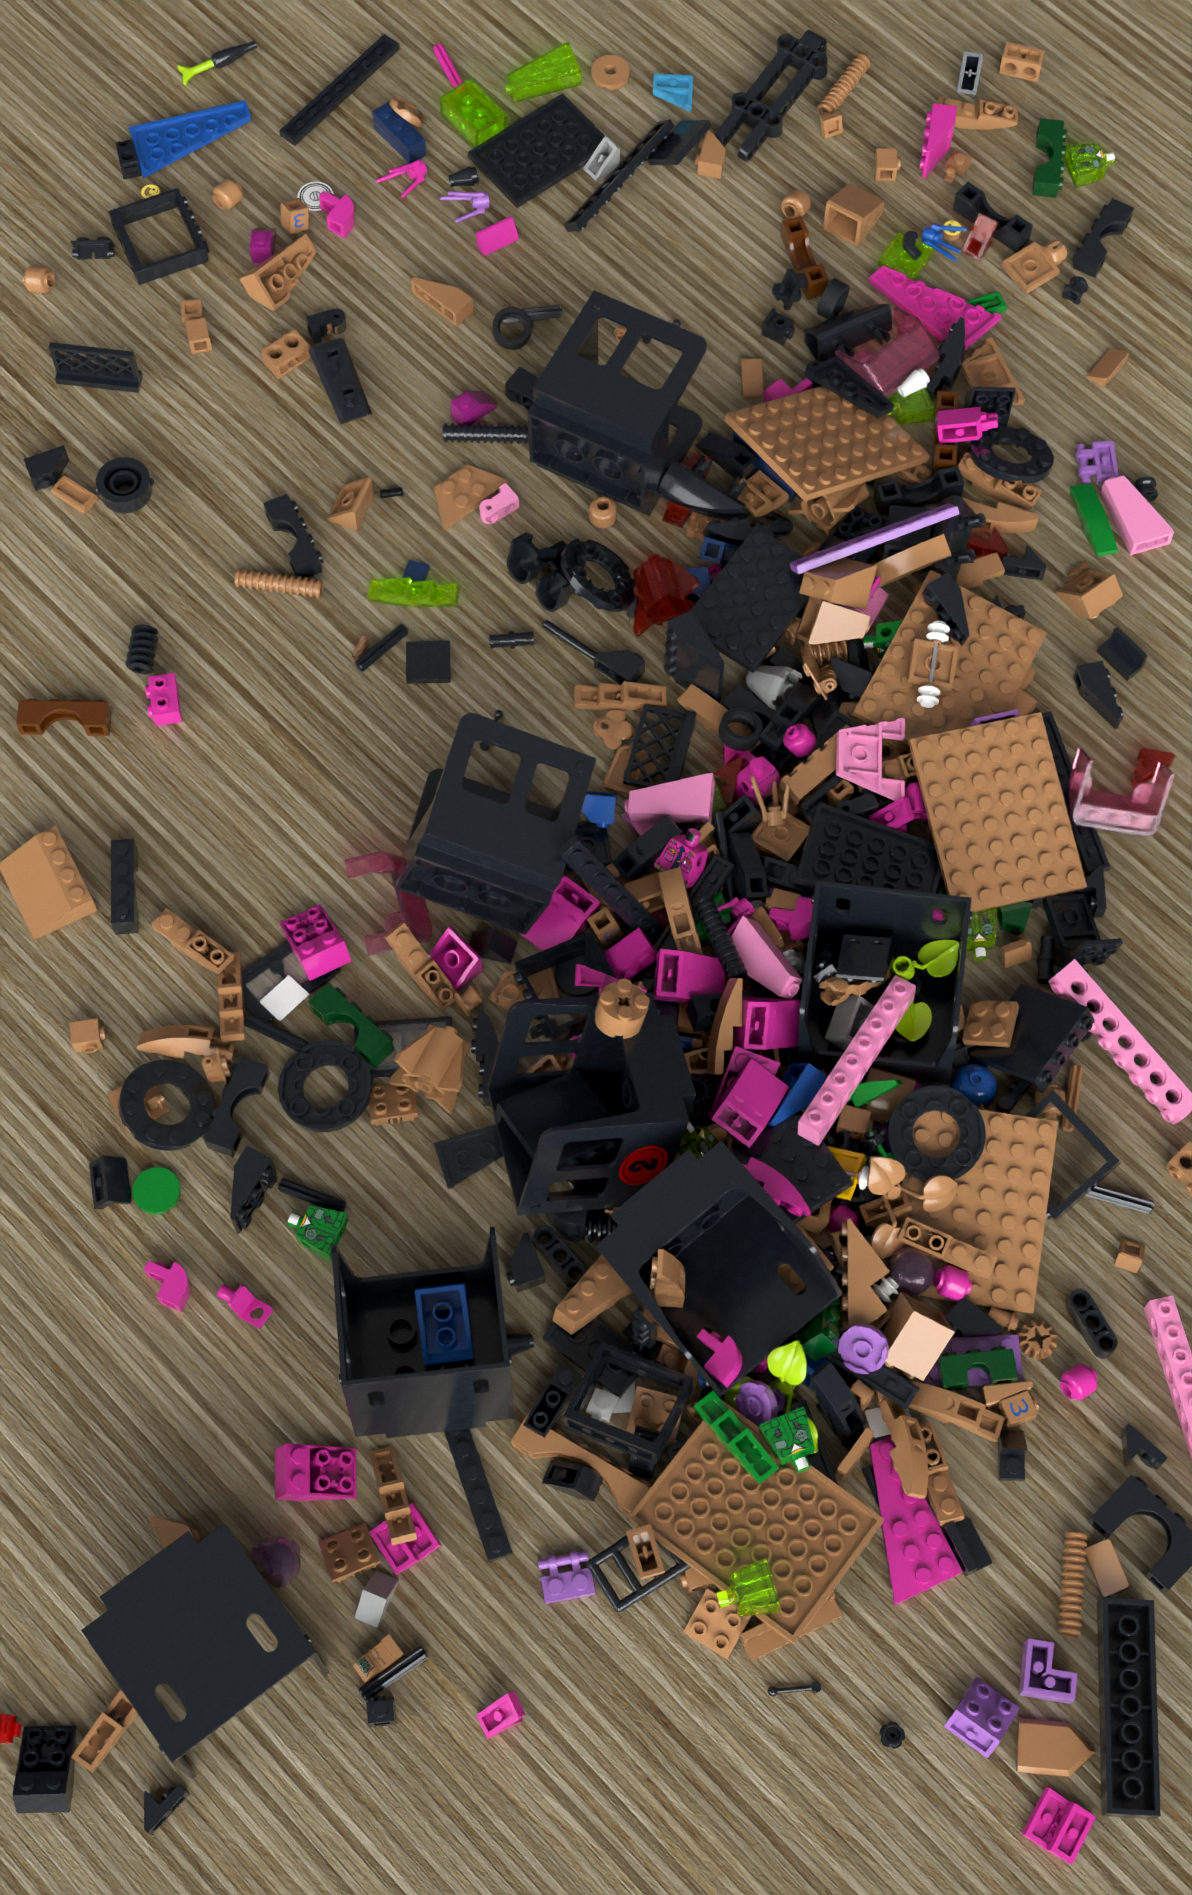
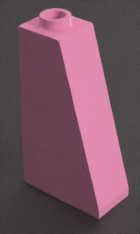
M1124 475L1110 477L1104 481L1100 493L1130 555L1170 544L1174 534L1173 529Z
M713 773L630 791L629 799L625 800V813H628L630 821L659 822L669 815L675 823H712L715 791Z
M742 916L731 939L742 959V963H744L747 975L778 996L792 999L799 991V986L803 979L760 923L754 919Z

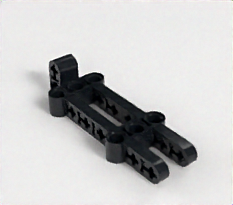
M807 30L800 40L789 34H783L778 37L777 54L747 93L738 92L732 97V112L715 133L716 138L724 147L743 123L749 125L754 130L743 142L737 155L738 158L749 162L768 137L777 138L782 134V118L813 79L821 80L827 75L826 38L811 30ZM788 65L799 70L771 107L760 102Z

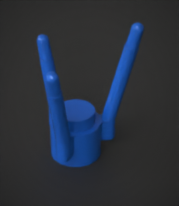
M935 223L932 224V227L927 226L922 234V242L956 262V257L938 245L961 253V249L942 241L943 233H940V230L966 231L967 228L944 226Z

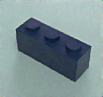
M389 102L372 111L376 131L408 164L426 156L425 139L408 121L392 109Z

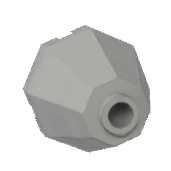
M759 666L754 673L747 672L746 683L747 687L766 706L777 711L783 702L802 684L798 682V677L802 679V674L784 666Z

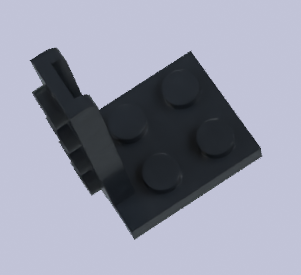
M639 1307L633 1313V1321L622 1333L632 1341V1345L640 1353H645L653 1361L659 1346L662 1344L657 1341L658 1324L655 1321L650 1323L643 1316L644 1311Z

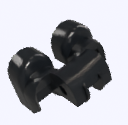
M526 532L511 542L507 557L508 571L516 582L526 584L539 575L540 569L548 568L552 573L538 579L536 596L544 609L550 612L557 611L568 603L570 596L576 594L560 566L561 553L568 544L562 540L551 547L539 550L532 543L533 534Z

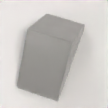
M605 135L583 169L596 182L611 174L620 164V148Z
M375 1570L362 1591L355 1619L379 1628L399 1580Z

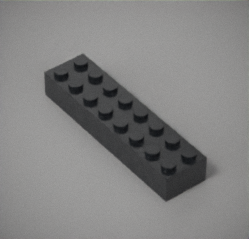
M1101 1598L1097 1602L1102 1816L1156 1819L1161 1816L1154 1600Z

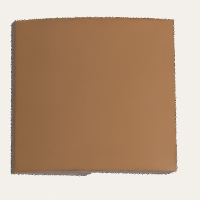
M761 470L748 480L744 478L740 480V483L744 480L748 485L737 499L745 503L748 511L755 517L763 516L789 500L788 493Z
M870 1066L865 1083L901 1080L903 1084L867 1105L858 1108L871 1111L870 1120L884 1123L885 1120H890V1115H892L899 1102L914 1091L916 1079Z

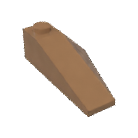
M304 234L252 268L239 279L251 298L271 311H275L288 301L294 286H297L301 274L307 269L317 251L307 234Z

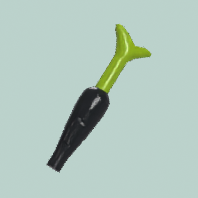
M255 41L217 51L212 54L211 59L193 67L178 65V70L183 74V84L186 86L194 75L209 68H223L249 51L256 49Z

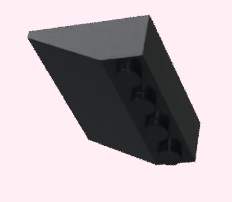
M690 610L667 621V631L665 632L667 637L665 643L666 653L664 654V670L668 677L672 676L675 683L687 689L693 684L718 703H721L725 662L695 615Z

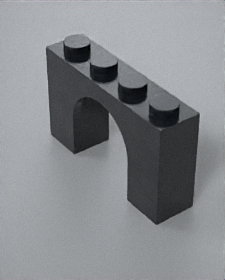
M1131 1474L1087 1522L1105 1539L1124 1520L1134 1515H1146L1159 1522L1167 1536V1548L1162 1558L1145 1577L1165 1594L1192 1566V1530L1185 1525L1186 1521L1181 1515L1172 1513L1166 1507L1167 1503L1159 1495L1154 1496L1147 1489L1148 1485L1141 1478H1135Z

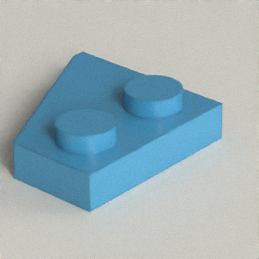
M654 74L653 95L687 111H691L693 76Z

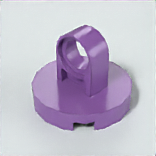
M862 1323L853 1325L844 1332L839 1340L838 1352L839 1354L841 1353L847 1368L855 1373L869 1374V1372L882 1367L888 1358L889 1346L887 1338L879 1329L873 1325Z
M758 1380L749 1381L741 1385L739 1388L741 1389L740 1395H737L735 1400L737 1411L758 1427L762 1423L777 1418L778 1411L782 1410L785 1404L784 1395L780 1390L770 1389L767 1384Z

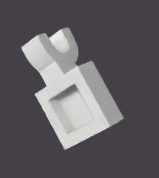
M596 1388L586 1412L591 1414L592 1418L600 1421L603 1419L609 1422L619 1397Z

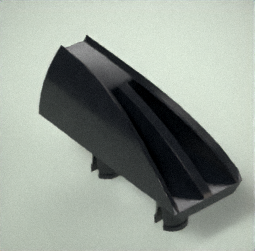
M876 304L840 314L804 329V341L816 361L823 362L838 355L847 361V356L851 359L854 356L853 348L874 338L881 345H883V340L887 343L889 342L891 336L888 332L892 330L891 308L889 304Z
M338 338L309 349V354L340 424L342 425L372 414L344 338Z
M703 455L700 456L692 470L674 461L668 468L658 488L659 496L701 515L730 520L736 517L747 519L749 514L747 505L737 499L748 484L744 480L740 483L739 477H736L726 492L705 480L702 476L712 462L709 459L705 461Z
M953 495L942 500L937 507L950 503L958 507L959 515L934 523L930 539L942 534L945 535L952 556L932 563V565L942 575L948 572L956 582L961 564L974 563L972 558H976L973 549L966 550L972 528L984 527L982 522H986V518L983 513L975 514L962 497Z

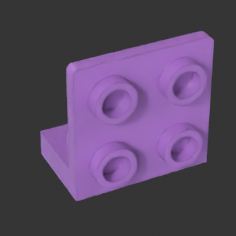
M976 1677L944 1727L988 1758L1003 1738L1019 1707Z

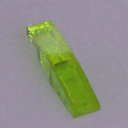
M411 577L370 580L367 599L370 602L410 607H457L460 587L457 583L437 585L434 580L413 582Z

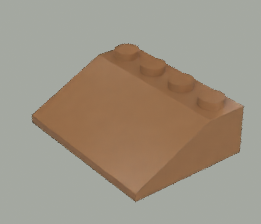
M57 826L35 835L0 862V871L34 940L97 911L94 901Z

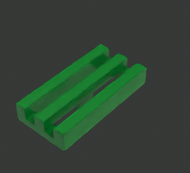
M999 291L965 301L972 306L980 304L981 307L985 308L984 311L991 314L1002 313L1007 310V306Z

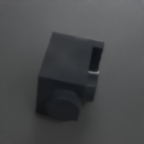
M772 308L762 323L761 335L784 345L786 340L791 339L794 335V320L777 313L776 309Z
M377 1696L366 1702L370 1728L396 1725L394 1697Z

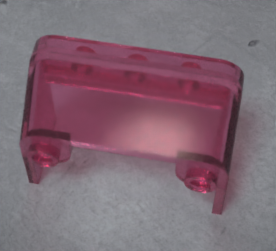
M898 307L893 308L899 337L875 354L871 351L861 350L851 357L840 350L835 351L836 356L886 398L898 390L897 387L915 369L921 368L925 370L939 359L938 347L920 319Z
M1078 748L1069 779L1070 816L1072 820L1079 826L1140 836L1153 835L1158 829L1174 778V774L1164 763L1159 762L1153 783H1138L1133 788L1131 797L1090 790L1092 779L1089 775L1093 761L1083 749Z
M379 851L345 859L348 879L372 873L384 874L390 872L394 883L402 856ZM395 889L401 911L387 916L385 920L387 932L364 937L368 956L393 950L384 936L401 922L406 924L419 943L428 941L432 937L433 929L425 899Z

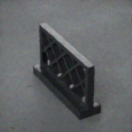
M50 342L49 350L57 372L55 377L57 384L139 393L143 375L142 371L138 370L133 351ZM72 357V358L76 359L78 362L76 363V362H74L73 360H71L70 358ZM120 358L129 359V361L125 362ZM93 359L94 361H96V362L99 363V364L96 365V364H94L93 362H91V360ZM114 362V363L118 364L119 367H116L115 365H113V364H111V363Z
M644 704L623 784L639 788L655 786L657 784H654L651 778L659 774L665 779V783L680 780L697 712L688 710V713L685 714ZM647 712L657 714L660 719L650 724L646 718ZM671 718L680 719L681 723L672 729L667 721ZM663 723L668 731L658 736L653 728ZM650 730L654 739L645 743L641 738V734ZM671 735L675 740V744L666 748L662 740ZM658 742L663 751L653 755L648 747ZM644 749L649 758L639 762L635 755ZM666 754L670 763L661 767L656 759ZM653 762L658 770L648 775L643 766ZM637 769L644 775L639 780L629 778L630 773Z

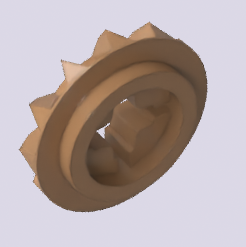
M1032 1320L1025 1324L1018 1334L1020 1349L1025 1355L1033 1359L1049 1357L1058 1345L1057 1334H1055L1052 1326H1049L1044 1321ZM1035 1332L1038 1333L1039 1337H1047L1041 1342V1348L1037 1342L1030 1341L1035 1337Z

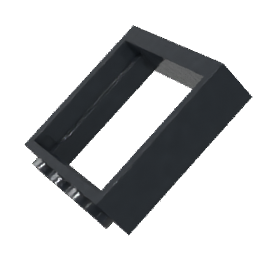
M178 188L108 211L114 231L139 285L208 262L207 253L210 251L206 240L202 241L201 229L199 225L195 226L194 214L192 210L188 211L187 199L181 196ZM177 208L195 249L142 267L124 225Z
M591 931L514 962L515 973L513 978L517 986H522V994L525 1000L539 999L527 977L587 953L596 971L616 978ZM588 1014L555 1028L548 1015L535 1016L534 1018L536 1021H541V1029L545 1038L557 1041L569 1040L573 1035L578 1036L582 1034Z
M1052 1090L1025 1116L1036 1118L1053 1103L1107 1161L1056 1209L1048 1201L1046 1217L1048 1219L1053 1217L1058 1221L1119 1166L1121 1162L1060 1096Z
M601 1342L563 1416L565 1428L657 1464L693 1390V1377L683 1374L681 1370L675 1371L667 1368L665 1364L659 1361L652 1362L647 1360L639 1353H630L622 1350L616 1344L612 1346ZM606 1362L680 1391L655 1443L581 1413Z

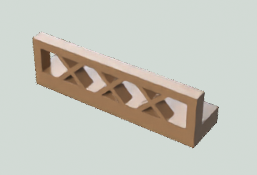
M834 1590L800 1637L842 1617V1613L834 1599L836 1596ZM765 1623L742 1633L739 1638L751 1662L790 1643Z

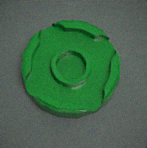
M153 1167L143 1171L135 1179L132 1187V1196L136 1205L143 1212L151 1215H160L168 1212L178 1203L181 1196V1186L176 1175L170 1170L162 1167Z

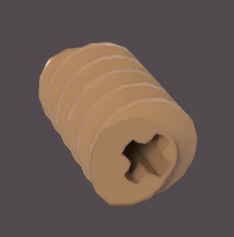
M845 640L838 641V643L835 641L813 645L803 642V646L801 644L802 665L804 664L805 646L809 648L820 666H823L824 659H827L828 664H832V657L844 658L847 662V644Z

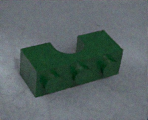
M1005 1346L991 1348V1351L981 1352V1349L968 1350L966 1354L957 1355V1352H946L938 1358L936 1363L940 1388L949 1391L966 1389L969 1384L967 1373L971 1369L983 1370L989 1378L990 1385L1016 1382L1018 1379L1013 1349H1006Z

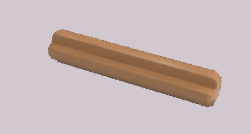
M1072 1065L1069 1071L1065 1103L1077 1115L1083 1067ZM1063 1115L1061 1130L1073 1132L1075 1127Z

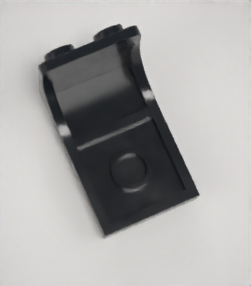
M1085 893L1044 897L1042 903L1063 966H1067L1074 959L1081 966L1085 964L1102 965L1123 944L1121 938L1101 940Z

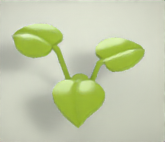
M955 940L930 942L923 946L918 953V959L922 965L917 964L916 961L911 962L905 956L898 957L895 960L892 957L888 969H890L891 975L895 972L898 977L906 981L914 976V968L922 970L927 968L928 973L934 977L946 976L954 970L957 964L959 942ZM913 1000L896 1026L897 1032L909 1041H916L924 1036L932 1022V1013L929 1006L923 1002L914 1004Z
M799 1340L773 1349L767 1359L770 1372L777 1377L774 1382L768 1385L769 1388L778 1389L784 1396L788 1397L785 1414L789 1413L794 1396L793 1389L805 1379L807 1374L806 1356ZM748 1376L742 1378L724 1394V1402L737 1411L735 1400L736 1396L740 1395V1386L754 1379ZM807 1417L814 1443V1452L811 1454H815L818 1451V1431L814 1422Z

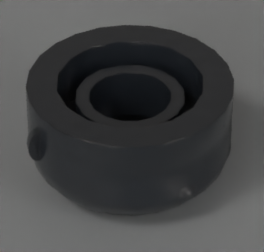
M120 457L112 459L101 467L96 477L97 487L95 488V493L100 496L101 501L110 510L122 514L132 513L143 508L150 500L154 479L150 478L148 469L140 461L134 458ZM132 485V488L127 491L118 490L122 486Z

